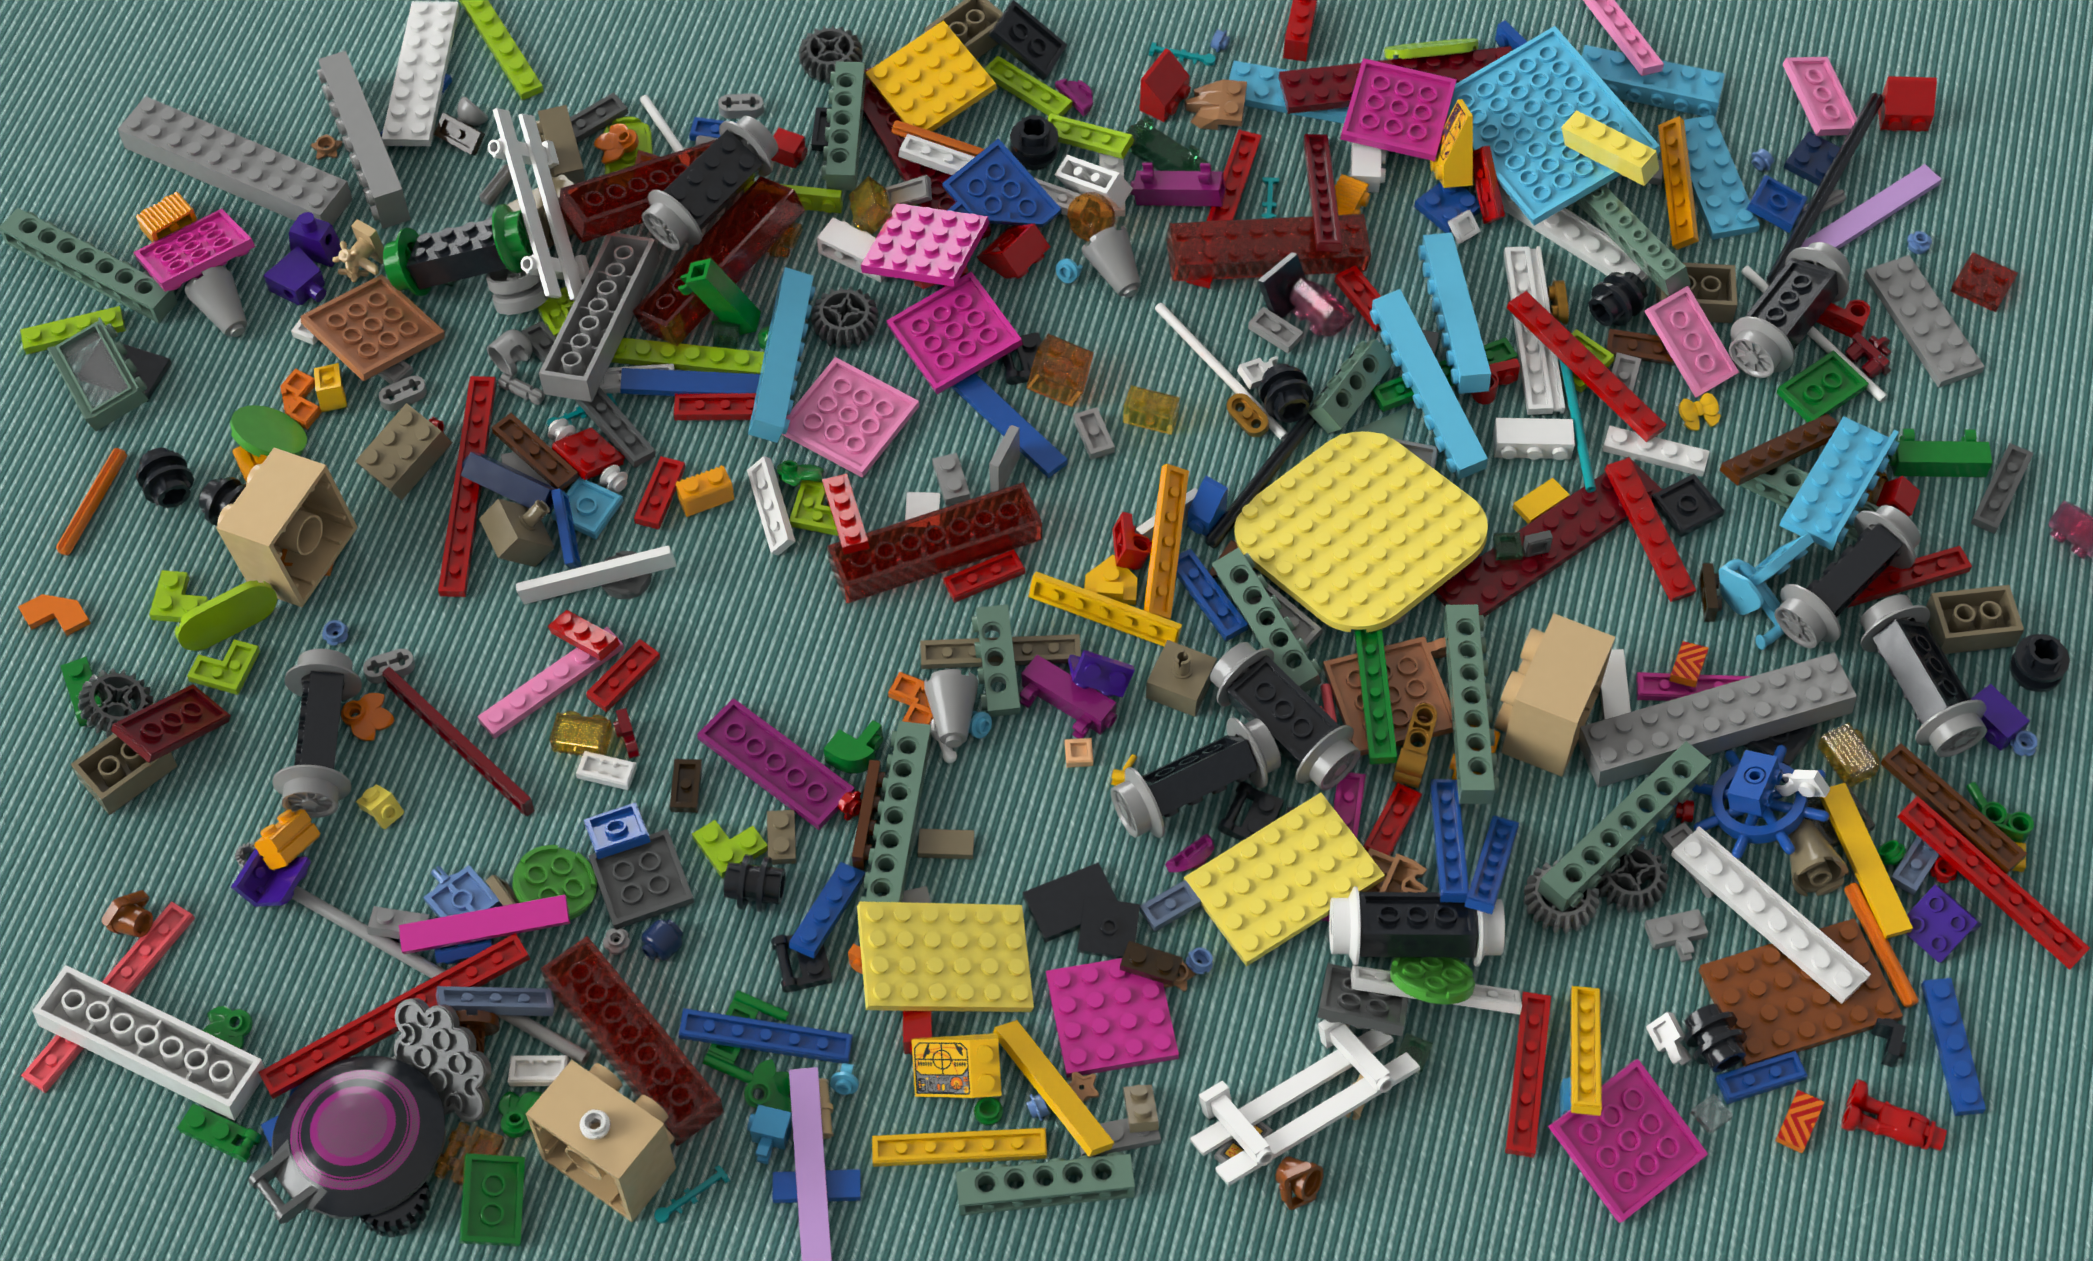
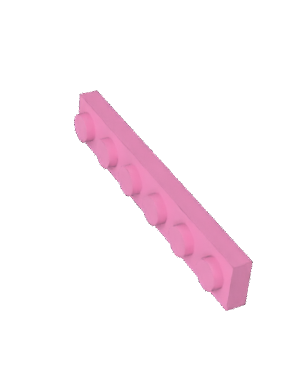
M1583 0L1641 76L1663 70L1664 63L1615 0Z
M608 627L603 629L616 636ZM619 640L620 645L602 661L575 648L478 715L479 722L496 739L624 650L623 643Z

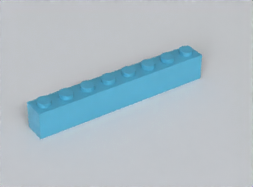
M1453 233L1423 235L1422 245L1418 246L1419 260L1424 262V278L1428 277V294L1433 295L1432 309L1433 312L1438 314L1436 318L1437 328L1442 330V347L1447 348L1446 362L1448 366L1452 367V384H1456L1459 394L1489 391L1491 371Z
M787 267L784 268L781 275L748 435L778 443L781 434L786 435L790 420L786 419V416L790 415L794 400L790 399V395H794L797 381L793 379L794 376L798 375L801 362L797 361V359L801 357L805 345L804 342H801V338L806 336L808 324L805 323V319L808 320L812 305H809L808 302L812 301L816 288L812 286L813 275Z
M1401 289L1372 300L1371 319L1375 325L1379 324L1382 330L1380 332L1381 338L1386 346H1390L1392 350L1391 357L1395 366L1401 367L1403 371L1402 379L1407 388L1411 387L1416 407L1418 409L1422 408L1425 414L1423 417L1425 425L1429 431L1433 430L1438 450L1440 452L1444 451L1447 457L1445 462L1451 474L1455 473L1457 479L1460 480L1486 469L1488 458Z

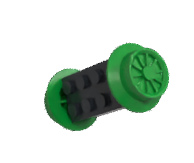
M500 204L494 209L493 216L484 221L469 222L460 227H448L439 232L424 233L422 235H419L412 228L401 229L396 241L388 242L385 245L383 263L387 277L395 289L399 291L410 289L417 296H425L430 292L432 286L507 268L513 273H521L524 271L521 268V260L525 256L533 255L521 210L513 211L508 205Z

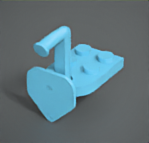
M1808 533L1780 546L1756 567L1743 560L1733 559L1719 569L1721 595L1734 612L1739 615H1746L1762 607L1775 626L1766 634L1756 636V645L1761 650L1766 649L1767 646L1785 634L1775 618V610L1781 603L1765 581L1775 574L1780 575L1791 567L1789 563L1792 560L1797 561L1808 553L1806 548L1814 542Z

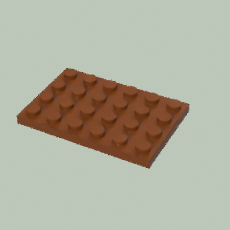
M1855 918L1819 929L1871 973L1869 979L1843 1004L1772 943L1700 965L1698 970L1714 1004H1717L1722 1012H1733L1738 1020L1731 1029H1743L1747 1035L1746 1041L1742 1044L1747 1054L1741 1061L1744 1067L1789 1052L1796 1051L1798 1053L1872 1030L1877 1018L1901 1021L1903 1014Z

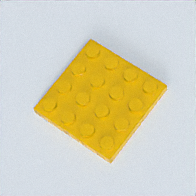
M944 20L865 72L868 80L902 122L932 132L997 89L994 80Z

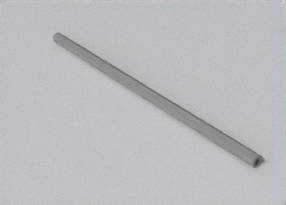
M296 886L294 889L293 900L424 975L433 978L446 971L416 953L403 954L401 944L388 937L367 934L368 926L299 886ZM498 1015L501 1019L564 1055H568V1057L582 1065L586 1063L590 1056V1052L527 1016Z

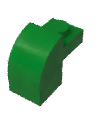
M872 720L858 739L839 729L824 748L825 762L845 773L857 774L867 771L869 761H876L875 751L880 748L884 739L882 725Z

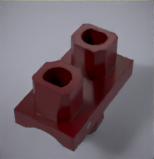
M1859 332L1852 336L1853 343L1845 351L1846 357L1853 363H1856L1863 356L1869 361L1862 366V371L1866 376L1873 379L1881 372L1886 375L1891 371L1888 367L1890 361L1886 358L1891 354V351L1887 348L1890 340L1886 336L1879 340L1874 335L1869 340H1866Z

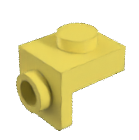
M377 784L367 789L362 797L356 801L360 809L373 816L383 829L388 828L404 814V810L393 794Z

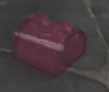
M1301 278L1291 292L1290 302L1296 307L1292 312L1302 321L1307 318L1312 323L1309 329L1319 337L1322 334L1324 336H1332L1339 333L1355 318L1321 284Z
M2064 500L2049 521L2048 526L2053 529L2050 535L2061 543L2065 540L2069 541L2074 545L2071 551L2082 559L2087 555L2093 558V517L2076 504Z

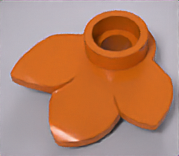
M618 123L611 125L609 133L600 135L593 145L597 149L604 151L602 163L608 164L619 160L624 153L634 151L639 144V140L634 130L628 129L625 124Z
M368 693L359 701L352 700L343 706L341 718L346 725L351 726L353 735L358 739L373 741L376 736V730L386 729L394 723L395 718L393 715L381 707L385 699L384 694ZM359 713L357 716L351 717L352 714Z

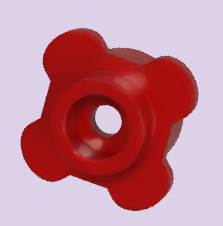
M859 791L854 793L847 792L839 801L838 809L845 814L844 819L846 821L860 813L862 799L860 798L861 792Z

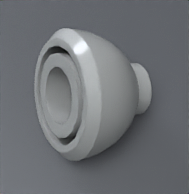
M467 97L460 99L457 108L458 120L470 126H479L488 120V116Z

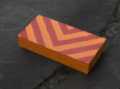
M1682 641L1669 681L1696 688L1709 648Z
M1797 1090L1775 1141L1803 1153L1825 1102Z

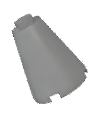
M1121 226V230H1116L1115 227H1110L1098 232L1090 238L1091 244L1088 247L1085 244L1083 245L1082 252L1119 296H1125L1126 298L1134 296L1138 292L1141 283L1126 228Z
M225 266L211 267L202 271L203 276L196 280L194 277L187 283L185 293L188 299L226 336H240L245 331L247 320L232 273Z
M959 669L940 670L931 674L929 681L926 678L924 689L940 741L948 747L956 748L967 741L978 689V679L970 672L969 676L962 675Z

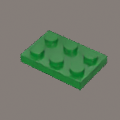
M1833 350L1779 386L1776 393L1808 423L1825 414H1831L1866 390L1869 383Z
M466 1153L464 1159L460 1227L461 1244L520 1246L525 1157Z

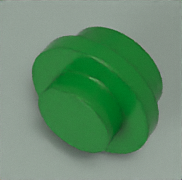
M1891 840L1884 843L1879 848L1878 853L1884 865H1896L1904 858L1906 848L1903 844L1898 843V841Z
M985 1097L976 1103L974 1115L979 1123L987 1126L994 1125L1001 1120L1003 1107L997 1099Z

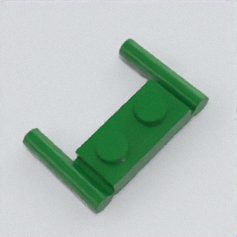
M737 990L726 1015L756 1019L758 1012H761L785 1023L790 1012ZM711 1044L702 1064L745 1083L753 1081V1073L734 1065L742 1048Z

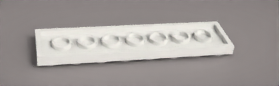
M412 1L382 133V141L385 146H431L445 73L447 72L460 10L458 2Z

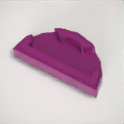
M1067 79L1055 82V88L1062 95L1072 100V105L1083 117L1090 112L1093 106V92L1087 84L1080 80L1075 82L1067 81Z
M1208 834L1203 835L1167 861L1165 865L1168 871L1176 873L1204 865L1207 861L1206 859L1215 849L1211 836Z

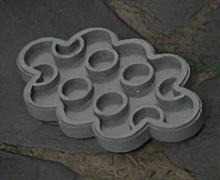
M410 998L402 1001L395 1011V1023L401 1032L394 1044L395 1058L416 1068L432 1083L442 1101L445 1115L455 1112L461 1120L466 1122H475L484 1118L490 1108V1097L484 1085L490 1079L491 1064L482 1052L476 1050L474 1034L469 1029L460 1027L459 1017L451 1006L440 1004L429 1007L419 998Z

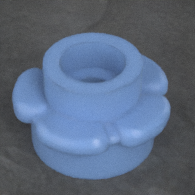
M1218 29L1215 32L1210 47L1216 49V52H1219L1220 49H1226L1230 37L1226 36L1227 30L1223 32Z
M1761 148L1756 153H1752L1753 160L1751 162L1759 171L1771 169L1774 158L1768 151Z
M1916 231L1907 238L1909 242L1908 248L1915 254L1925 253L1932 244L1931 237L1921 231Z
M329 621L324 626L322 637L324 640H327L329 645H338L347 640L348 628L341 621Z
M2021 731L2010 741V744L2014 747L2013 751L2016 754L2031 756L2036 752L2037 738L2029 731Z
M1195 948L1189 952V957L1186 958L1187 967L1196 974L1209 972L1213 967V957L1205 948Z
M1030 1094L1031 1100L1026 1102L1032 1118L1038 1116L1039 1120L1043 1121L1042 1117L1050 1114L1045 1101L1040 1094L1035 1096Z

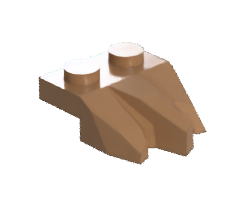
M1223 79L1194 89L1195 97L1185 100L1184 103L1186 111L1197 113L1192 118L1191 123L1200 129L1218 130L1219 125L1242 126L1247 81Z
M1369 849L1368 854L1384 873L1385 880L1366 892L1428 891L1427 887L1416 880V878L1423 877L1427 869L1415 860L1398 853L1394 858L1374 849Z

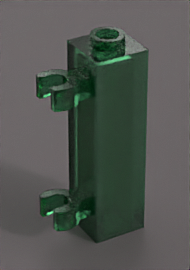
M1148 116L1144 117V121L1140 119L1134 126L1131 125L1126 133L1131 134L1134 138L1129 152L1146 163H1153V167L1159 171H1201L1200 163H1209L1199 157L1200 150L1195 146L1190 145L1188 150L1154 128V120Z

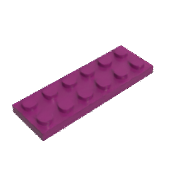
M734 698L697 733L699 741L791 810H794L795 813L818 830L838 812V804L842 796L847 792H855V788Z

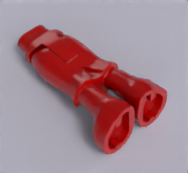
M1860 1079L1855 1081L1846 1103L1847 1109L1842 1117V1129L1846 1131L1861 1129L1874 1132V1135L1890 1137L1909 1146L1920 1147L1925 1150L1928 1147L1939 1151L1942 1150L1947 1134L1946 1129L1936 1126L1935 1121L1930 1122L1927 1117L1920 1113L1894 1106L1888 1101L1881 1102L1872 1098L1869 1095L1868 1084ZM1862 1111L1875 1114L1877 1117L1876 1119L1865 1115Z

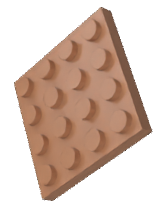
M382 274L301 315V323L362 381L444 339V330L401 291L395 289Z

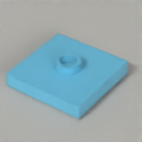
M580 476L566 493L569 496L575 530L594 539L598 538L623 503V496L591 481L584 480ZM554 510L551 513L552 519L556 521V515Z

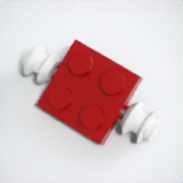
M565 418L557 419L550 424L548 438L555 440L552 449L572 466L582 479L587 480L601 474L600 484L607 486L608 490L620 492L625 488L628 475L626 472H620L619 467L623 465L625 457L592 427L575 434L576 428L573 425H568V421Z

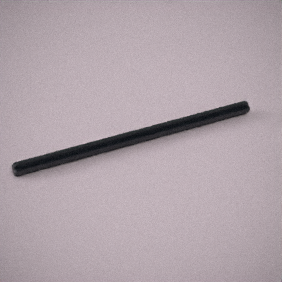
M1874 92L1867 100L1766 277V283L1769 286L1785 267L1788 254L1802 246L1882 105L1883 96Z
M1309 413L1295 424L1205 538V543L1212 548L1218 547L1234 527L1236 518L1242 512V508L1249 504L1264 489L1317 421Z

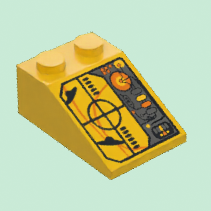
M1463 99L1457 100L1443 128L1435 161L1430 160L1431 171L1435 172L1436 180L1441 182L1443 188L1473 185V115Z
M998 1033L912 1039L915 1097L978 1098L1002 1096Z

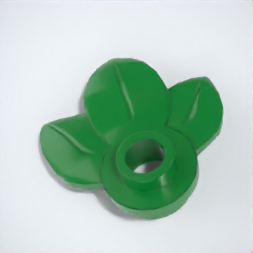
M790 460L783 461L782 464L777 466L776 470L779 474V479L792 486H798L802 480L822 482V473H824V469L811 464L798 465L795 461Z
M218 1006L209 1011L207 1015L211 1023L202 1031L242 1049L244 1036L250 1033L253 1026L250 1014L242 1009L232 1011L226 1006ZM240 1019L239 1025L234 1027L236 1021Z
M772 1059L761 1062L754 1069L753 1081L745 1087L744 1099L746 1103L756 1109L758 1105L792 1112L791 1099L788 1097L790 1094L789 1072H776L775 1063ZM756 1089L761 1090L763 1093L762 1099L754 1098L753 1091Z
M509 1091L502 1096L498 1106V1110L502 1115L500 1125L502 1131L508 1137L519 1138L526 1131H532L526 1113L543 1094L542 1092L530 1091L519 1097L512 1091Z

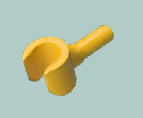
M1132 754L1123 770L1113 769L1111 785L1125 782V769L1133 766L1137 759L1136 755Z

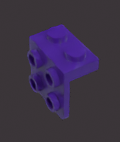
M1086 650L1083 651L1081 657L1070 655L1068 658L1072 681L1077 686L1084 689L1090 687L1110 697L1115 695L1123 698L1135 671L1133 665Z
M255 848L231 888L254 907L282 906L292 899L294 889L299 881L307 875L311 860L308 857H296L287 866L271 870L263 860L264 857Z

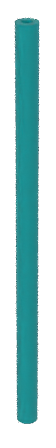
M1559 359L1571 419H1573L1574 435L1586 492L1590 493L1596 490L1573 373Z

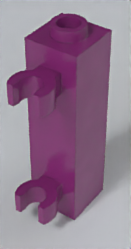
M1142 163L1143 171H1136L1135 180L1131 181L1130 184L1133 188L1130 193L1134 195L1136 205L1223 206L1226 190L1223 171H1211L1210 163H1200L1201 171H1154L1153 163Z
M1036 655L1021 673L1022 687L1024 689L1019 694L1022 697L1020 704L1029 708L1038 696L1077 720L1072 727L1075 730L1072 733L1074 737L1078 739L1084 738L1089 729L1101 735L1107 727L1111 728L1118 716L1116 714L1115 701L1093 688L1084 689L1077 686L1072 681L1069 673L1039 655Z

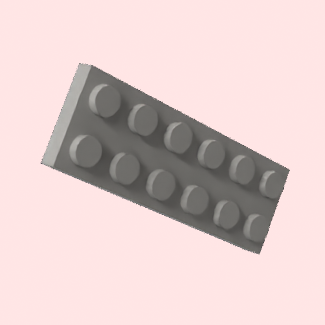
M1910 255L1866 269L1864 277L1938 388L1983 372L1985 366Z

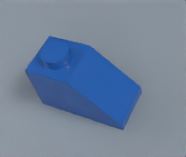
M1205 476L1188 510L1187 526L1192 531L1204 536L1208 535L1226 512L1228 488Z

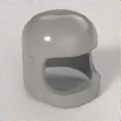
M515 329L505 331L487 346V353L494 364L504 374L512 377L517 373L515 363L518 361H528L533 351L527 336Z

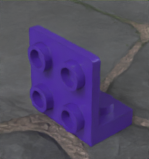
M1934 885L1907 914L1913 929L1906 934L1937 962L1941 963L1970 931L1976 932L1982 923L1940 886Z

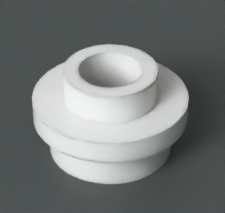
M590 1110L584 1114L580 1120L582 1134L592 1140L604 1137L610 1129V1120L607 1114L600 1110ZM595 1122L601 1124L600 1127L597 1129L590 1128V1126Z

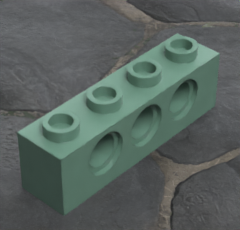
M1377 339L1360 342L1353 349V356L1341 364V371L1338 375L1333 376L1327 382V389L1313 400L1314 405L1308 413L1328 434L1338 431L1345 426L1394 363L1391 355Z
M1008 604L976 608V616L971 618L973 633L978 632L979 642H974L976 658H981L982 668H977L979 684H984L985 693L980 694L982 710L987 709L991 717L1020 714ZM989 631H996L1000 636L996 640H989L985 637V634ZM993 656H998L1003 662L999 666H992L988 660ZM995 682H1002L1006 688L1002 692H995L991 686Z

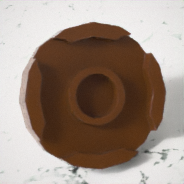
M467 1010L456 1011L460 1027H465L474 1034L476 1050L484 1054L485 1036L496 1034L500 1030L499 1016L482 1010H477V1015H466Z

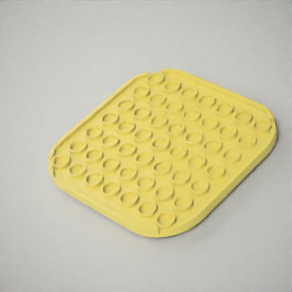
M1364 431L1340 434L1322 445L1258 493L1249 504L1242 508V512L1236 518L1234 526L1237 546L1243 555L1246 553L1250 555L1257 570L1322 622L1332 628L1345 632H1351V629H1366V632H1373L1393 624L1476 559L1486 544L1488 532L1485 512L1475 499L1396 440L1382 433Z

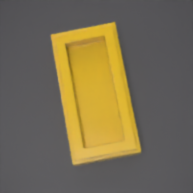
M1551 478L1514 502L1513 509L1529 524L1568 498L1570 494L1554 478Z

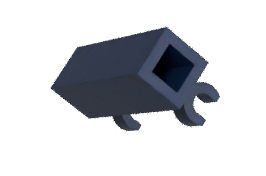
M470 452L464 459L461 476L527 508H531L537 500H542L550 509L548 514L551 513L554 506L551 490L556 488L483 453Z

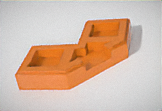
M295 368L280 386L285 414L297 421L302 428L308 430L322 411L320 406L305 399L315 387V378Z
M41 594L18 606L31 630L54 618L57 619L66 636L91 624L78 600Z
M899 672L888 692V696L910 705L903 722L930 725L933 715L925 693L924 681Z

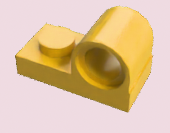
M339 363L314 368L316 394L322 413L347 408Z

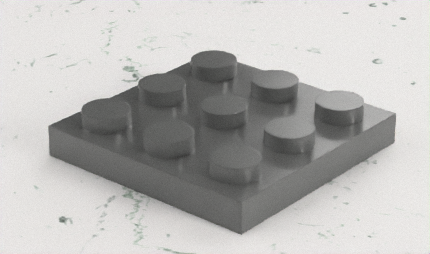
M668 829L650 834L651 842L601 859H597L596 854L589 855L600 891L615 929H620L694 903Z
M1327 964L1317 1018H1322L1332 1023L1339 1022L1353 1025L1359 1029L1366 1028L1380 1031L1386 1035H1403L1408 1005L1407 997L1354 990L1351 985L1352 968Z

